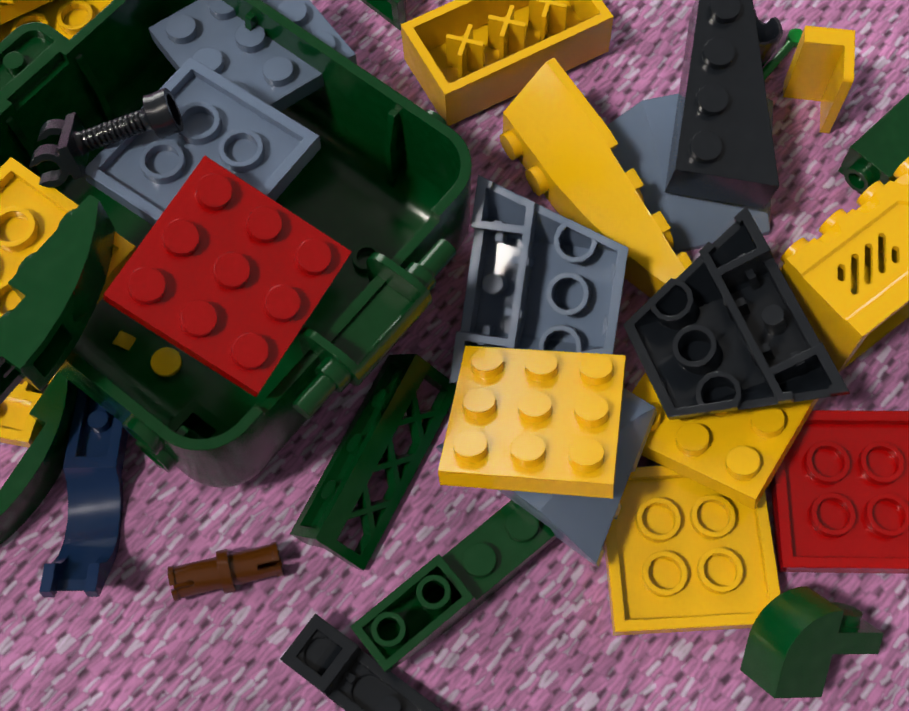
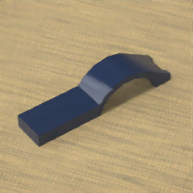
M79 388L63 464L68 493L67 527L59 555L52 563L44 564L39 590L43 597H55L57 591H84L88 597H99L119 549L124 502L122 470L129 432L118 419Z

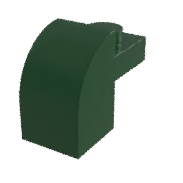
M807 586L793 588L774 598L756 618L749 633L740 670L773 698L822 697L832 655L878 654L884 633L863 620L862 612L853 606L839 602H830Z

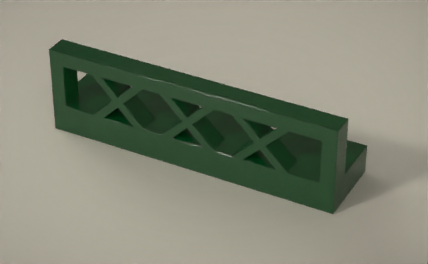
M418 354L388 355L290 534L303 543L324 548L352 567L364 571L453 402L456 384L449 383V379ZM423 379H425L437 388L439 393L431 408L420 412L416 392ZM409 423L412 444L406 454L395 456L392 437L398 426ZM385 469L388 489L382 499L371 502L367 484L373 472ZM360 516L363 536L355 551H353L337 539L347 521Z

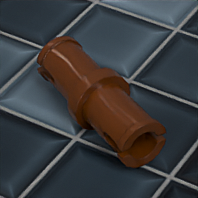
M277 541L271 542L269 545L230 554L228 549L216 551V557L179 566H168L169 585L174 586V589H171L174 601L223 589L224 593L227 594L235 592L237 585L275 576H284Z

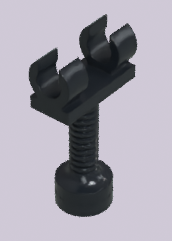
M163 88L143 96L144 106L140 111L137 110L119 118H114V120L106 121L103 124H98V126L95 125L93 128L85 129L76 112L66 115L65 120L51 119L45 122L40 129L37 142L47 139L50 135H59L58 145L44 144L39 146L32 155L29 168L37 166L43 161H52L60 169L43 173L39 185L54 188L65 183L68 175H72L74 180L83 177L90 151L125 140L126 137L130 138L142 132H147V130H153L159 138H165L183 131L182 116L171 92L167 88Z

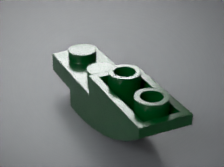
M91 194L76 209L64 215L52 236L37 252L28 255L21 262L16 275L8 282L22 301L13 310L6 312L0 317V404L23 379L39 391H42L75 347L95 310L106 281L112 257L115 227L100 201Z
M511 500L443 557L440 554L435 556L350 627L384 672L387 673L470 614L519 574L521 567L557 537H555L551 528Z

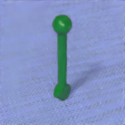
M795 28L789 31L785 45L763 68L764 81L793 48H797L803 32L801 29Z

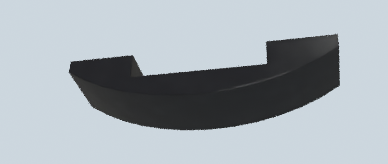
M316 613L280 658L282 662L345 711H443L391 671L385 673L375 659Z

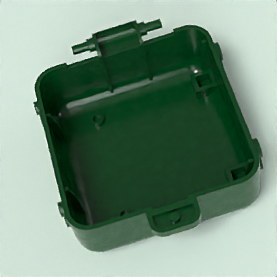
M113 0L70 40L51 26L40 22L26 23L12 31L0 42V167L12 157L41 178L43 173L60 169L52 161H43L39 165L29 168L32 155L39 146L44 144L58 145L59 135H50L47 139L37 142L40 129L45 122L51 119L65 120L66 115L76 112L85 129L140 110L144 106L143 96L159 90L176 72V69L152 40L148 28L197 0ZM261 0L222 1L235 9L236 16L245 21V28L252 31L257 25L264 28L267 37L321 72L324 80L323 87L281 111V113L319 135L321 149L276 199V202L352 251V253L257 397H254L106 303L103 298L96 305L80 339L58 370L59 373L118 419L122 426L137 440L135 444L160 469L162 468L170 472L176 466L194 481L217 488L237 486L257 476L334 391L341 393L349 383L359 386L432 303L430 291L436 286L435 277L456 255V251L460 248L467 235L470 220L472 163L469 149L461 136L450 128L439 114L432 110H423ZM102 147L89 152L87 165L101 152ZM68 175L65 183L54 187L78 205L89 194L97 198L114 225L115 232L135 245L136 248L153 227V225L89 184L85 176L74 180L72 175ZM120 331L137 338L129 351L112 344ZM164 347L174 348L182 358L180 370L170 377L158 376L150 365L152 355Z

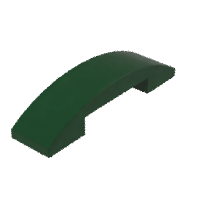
M57 372L29 413L43 427L0 489V545L13 535L39 507L63 469L78 387L59 372Z

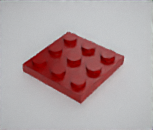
M204 156L105 291L103 299L106 303L254 397H257L352 251L215 161Z
M811 411L771 480L778 572L909 574V411Z

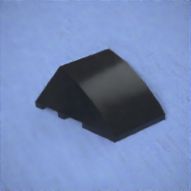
M747 206L734 217L735 223L713 244L708 242L699 251L700 256L676 279L671 278L623 324L669 420L850 394L823 343H820L775 262L771 249Z

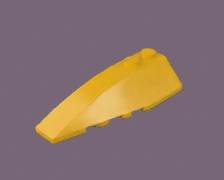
M552 58L546 61L504 110L503 133L500 135L501 145L511 160L518 158L525 167L526 179L533 192L538 196L544 194L560 215L629 248L625 279L651 298L671 278L676 279L692 264V261L686 252H680L676 255L673 251L674 241L670 232L671 227L661 211L650 214L645 206L640 191L644 184L635 169L632 168L627 172H624L611 151L617 147L618 142L610 129L557 60Z

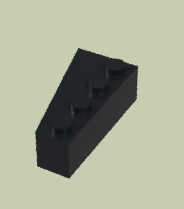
M695 0L689 19L665 192L764 209L779 188V180L753 0Z

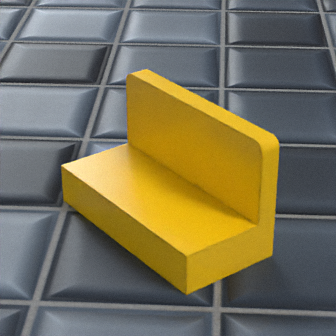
M805 26L786 74L783 97L821 101L820 133H830L853 84L855 30Z

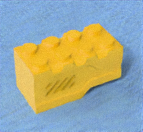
M909 157L893 173V176L897 178L895 181L890 180L885 185L880 180L873 183L857 199L856 203L860 206L857 210L852 209L848 213L843 209L837 210L819 228V232L822 234L820 238H813L808 242L803 237L793 243L780 258L784 263L780 271L820 343H823L838 372H841L909 318Z

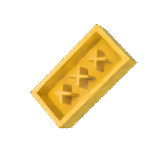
M454 0L401 24L404 59L438 114L446 121L448 126H451L519 94L544 63L552 58H555L566 72L609 52L614 16L602 0Z

